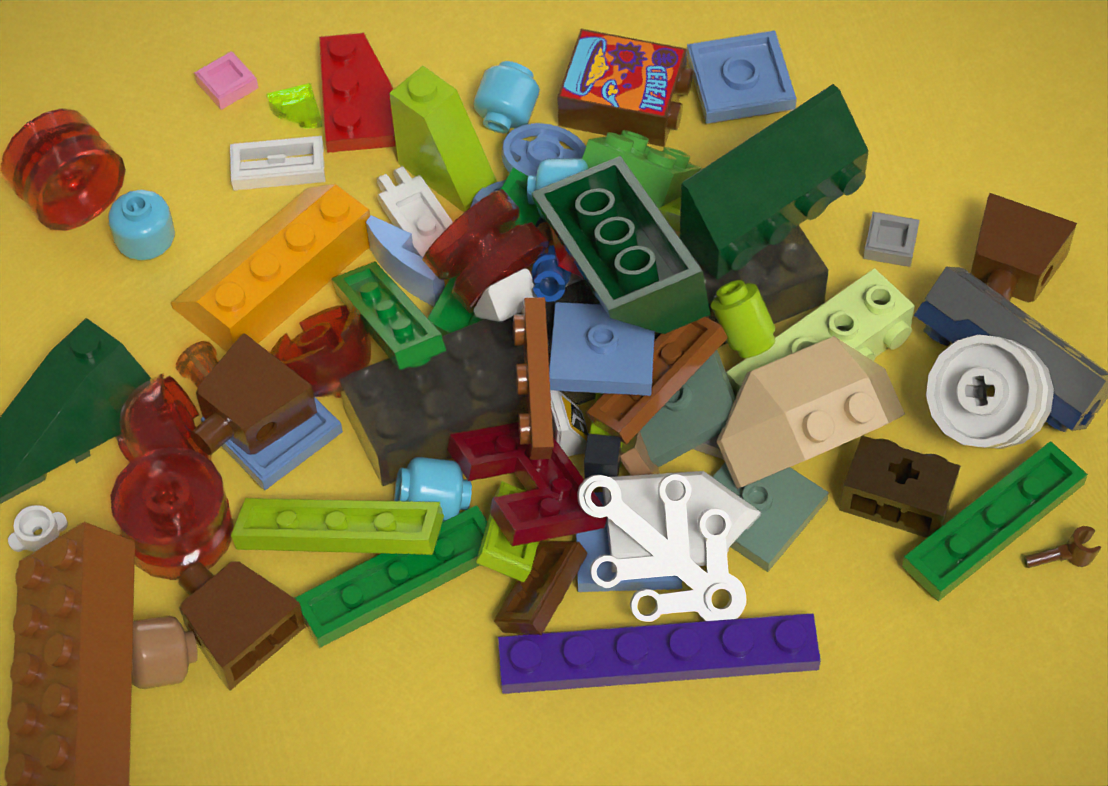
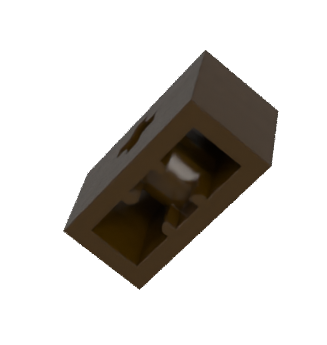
M862 435L843 486L840 511L928 538L944 524L961 465L951 463L937 454H922L899 447L895 442L887 439H873Z

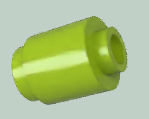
M736 280L722 286L717 291V297L712 301L711 308L718 323L722 326L728 337L726 341L732 350H737L741 358L755 357L769 350L775 344V337L773 335L775 325L757 285L752 283L745 284L742 280Z

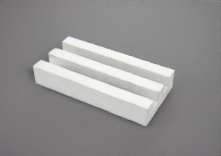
M322 136L230 144L233 190L326 182ZM313 154L312 156L286 158V156ZM263 158H267V159H268V160H257V161L241 162L242 160L263 159Z

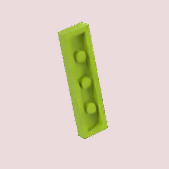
M245 498L231 537L236 550L433 555L444 515L440 502Z

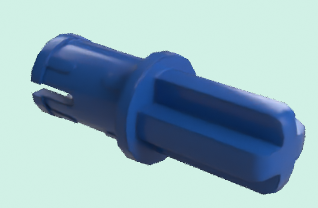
M554 245L549 246L547 254H540L533 264L531 273L535 286H533L534 293L537 297H545L546 302L556 301L564 294V287L570 280L571 272L558 266Z

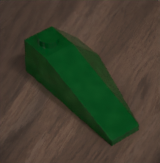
M85 318L49 352L0 417V504L45 481L47 473L73 459L77 464L90 457L89 450L114 437L117 441H120L133 434L167 401L163 391L126 347L88 318Z

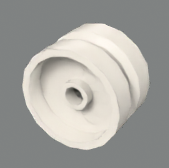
M974 335L954 342L938 356L928 375L926 398L932 418L945 435L963 445L1005 449L1025 443L1041 430L1052 409L1054 388L1047 366L1035 351L1013 340L995 336ZM993 385L995 387L994 397H987V389Z

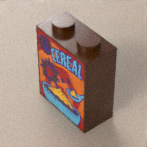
M581 29L557 97L558 126L605 136L608 132L621 135L623 130L645 136L649 139L648 144L665 147L670 129L677 131L680 125L683 103H679L680 96H688L691 89L693 69L686 68L687 49Z

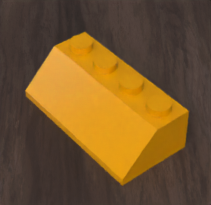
M336 184L307 188L173 300L171 306L226 352L244 333L257 343H260L327 285L332 278L336 277L370 247L366 221L370 217V211Z

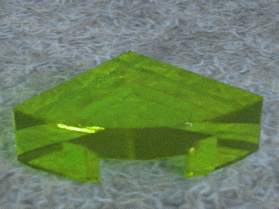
M311 83L267 93L269 107L278 118L299 123V127L302 128L323 127Z

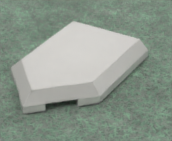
M704 471L610 477L620 488L621 501L666 539L664 502L658 495L659 482L670 474L681 475L689 481L691 495L686 502L690 559L698 566H706V538L701 535L697 526L698 518L703 511L716 508L723 510L730 517L731 530L726 536L727 552L745 529L748 530L761 515L759 510ZM677 480L670 481L665 487L666 496L670 500H678L683 494V485ZM602 486L604 505L609 502L610 493L607 488ZM717 514L710 515L705 522L706 530L710 534L719 533L723 528L722 518ZM607 517L606 524L611 556L616 559L653 556ZM611 562L612 572H616V567Z

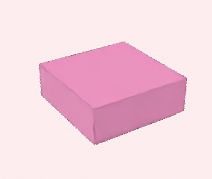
M232 51L194 72L197 84L221 110L258 89L257 78Z

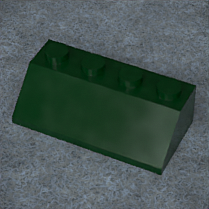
M834 84L830 85L681 183L679 239L689 253L717 280L732 269L736 271L746 266L756 253L769 244L776 245L780 243L793 228L807 219L813 220L819 217L830 203L844 194H853L865 181L869 150L840 89Z
M621 156L531 192L533 201L610 318L666 334L710 315L702 269Z

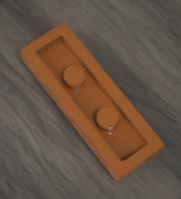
M545 297L524 298L522 315H513L514 345H523L524 364H516L517 395L526 394L527 413L519 414L518 417L520 445L529 444L530 460L550 459L554 444Z
M704 317L669 333L661 334L654 341L651 396L604 393L586 412L593 424L612 436L620 437L621 442L627 445L726 341L728 337L720 324Z

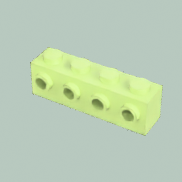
M875 268L778 335L775 338V344L769 350L758 356L746 358L727 371L726 374L735 397H737L748 372L833 336L874 361L875 357L888 348L894 350L909 338L912 332L911 323L915 305Z

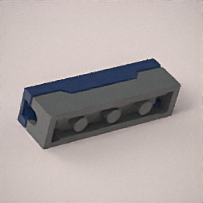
M946 266L925 297V302H922L914 314L915 317L926 324L924 332L945 346H948L950 342L953 344L958 340L974 335H985L1013 340L1035 351L1047 366L1054 388L1052 409L1045 422L1059 431L1087 429L1094 419L1095 413H1098L1108 399V371L964 268Z

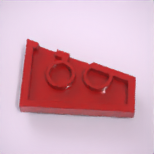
M353 33L320 36L327 153L396 147L389 94L394 88L365 34Z

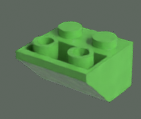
M623 130L621 135L608 132L606 137L589 139L582 158L588 167L592 168L621 156L657 208L680 198L681 183L702 169V167L689 163V154L670 147H664L663 152L647 146L649 139L645 136Z

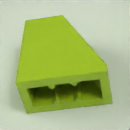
M421 66L389 93L398 164L415 177L420 175L430 188L465 213L470 209L476 194L482 188L496 183V178L457 89L426 67Z

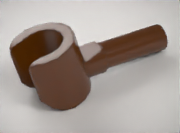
M1081 526L1074 531L1067 544L1025 555L1024 560L1027 568L1058 560H1068L1075 566L1085 567L1091 564L1102 547H1084L1082 544L1092 538L1095 530L1089 526Z

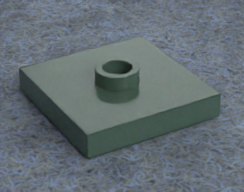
M718 350L707 359L640 430L650 460L658 467L719 435L722 428L726 426L736 397Z
M726 462L713 476L715 480L761 512L760 517L748 530L745 529L730 547L767 572H769L828 500V491L790 467L738 489L735 486Z

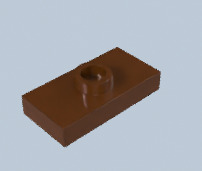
M573 541L539 542L530 574L524 583L519 580L516 581L495 617L494 622L503 633L543 634L588 555V552L581 543Z

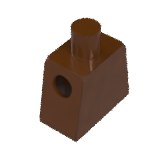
M990 193L987 198L971 274L1008 301L1014 297L1028 303L1033 302L1038 298L1066 259L1077 223Z
M244 333L199 385L196 397L201 414L205 420L190 434L196 445L208 455L216 452L229 439L247 454H257L317 413L312 385Z
M239 561L230 562L216 575L212 574L201 562H196L186 568L179 578V585L190 595L179 607L188 631H193L196 644L223 684L230 691L306 628L300 603Z

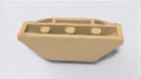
M833 336L748 372L733 403L726 426L722 428L717 444L738 489L887 425L905 415L886 369Z

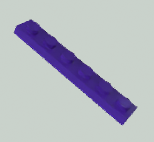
M814 613L498 637L502 694L819 670L821 662Z

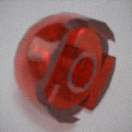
M346 305L330 307L307 317L299 323L303 332L292 340L285 333L271 350L272 355L311 384L314 397L320 398L333 395L335 398H341L356 390L360 384L359 379L367 370L372 356L371 337L364 321L354 307L350 312Z
M160 374L130 393L123 403L119 421L122 435L117 438L120 450L129 462L137 461L144 469L159 476H177L194 470L212 460V455L203 452L191 437L190 433L196 428L193 419L199 416V413L185 390L173 377L168 376L164 378V374Z

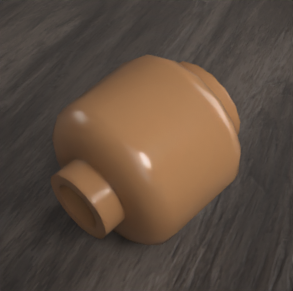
M172 616L133 621L132 684L139 689H148L181 683L187 675L189 663L197 661V644L193 631L184 632L179 620Z

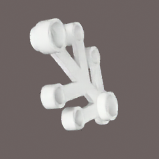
M670 474L665 476L658 485L659 498L664 502L667 539L621 501L620 488L610 477L593 475L581 483L577 495L580 507L591 516L599 518L607 516L653 555L616 559L611 555H600L593 560L590 566V575L595 583L608 588L617 585L620 580L677 575L693 589L658 594L651 589H640L632 595L630 600V609L635 617L642 621L650 622L657 619L661 614L697 611L706 621L737 619L741 615L746 604V592L742 583L728 573L726 536L731 530L730 517L723 510L710 508L703 511L698 518V530L706 538V573L690 559L686 502L691 495V486L685 477ZM672 480H677L683 485V494L678 500H670L665 494V487ZM604 486L610 493V499L606 505L597 507L591 501V493L596 487ZM713 514L719 515L723 520V528L717 534H710L705 528L706 519ZM604 561H611L616 567L615 576L608 581H603L597 576V568ZM718 589H725L729 593V602L723 608H715L711 602L712 594ZM650 595L656 601L655 610L647 615L639 613L637 609L638 600L642 596Z

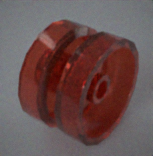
M64 108L42 113L27 122L11 138L3 153L0 169L5 183L19 198L25 201L27 208L37 220L50 230L62 231L83 226L98 217L115 200L123 186L126 172L123 158L106 140L100 137L99 131L77 110Z
M503 189L492 192L465 211L432 243L422 259L440 280L450 279L459 275L451 293L469 313L474 312L479 299L490 285L522 269H528L549 245V241L532 222L522 223L513 227L519 217L520 209Z
M174 446L154 449L131 460L117 476L110 495L112 516L120 536L135 541V566L152 577L178 580L190 565L201 562L209 569L215 566L227 552L234 529L233 516L229 500L226 497L222 476L211 460L191 449Z

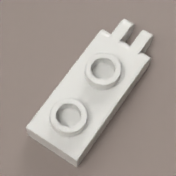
M403 166L393 170L395 179L399 184L397 186L393 184L387 174L378 177L377 183L382 193L377 195L378 201L394 226L412 234L414 253L443 266V271L459 264L469 244L420 175L411 178Z

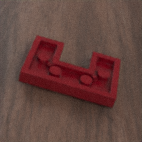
M518 422L450 434L447 450L454 461L459 464L462 473L468 481L515 473L526 489L524 492L493 497L490 514L512 547L605 528L607 516L602 518L594 517L587 514L580 507L577 496L578 489L585 479L554 437V447L550 459L530 460L529 444L520 445ZM592 491V503L597 507L603 506L601 501Z

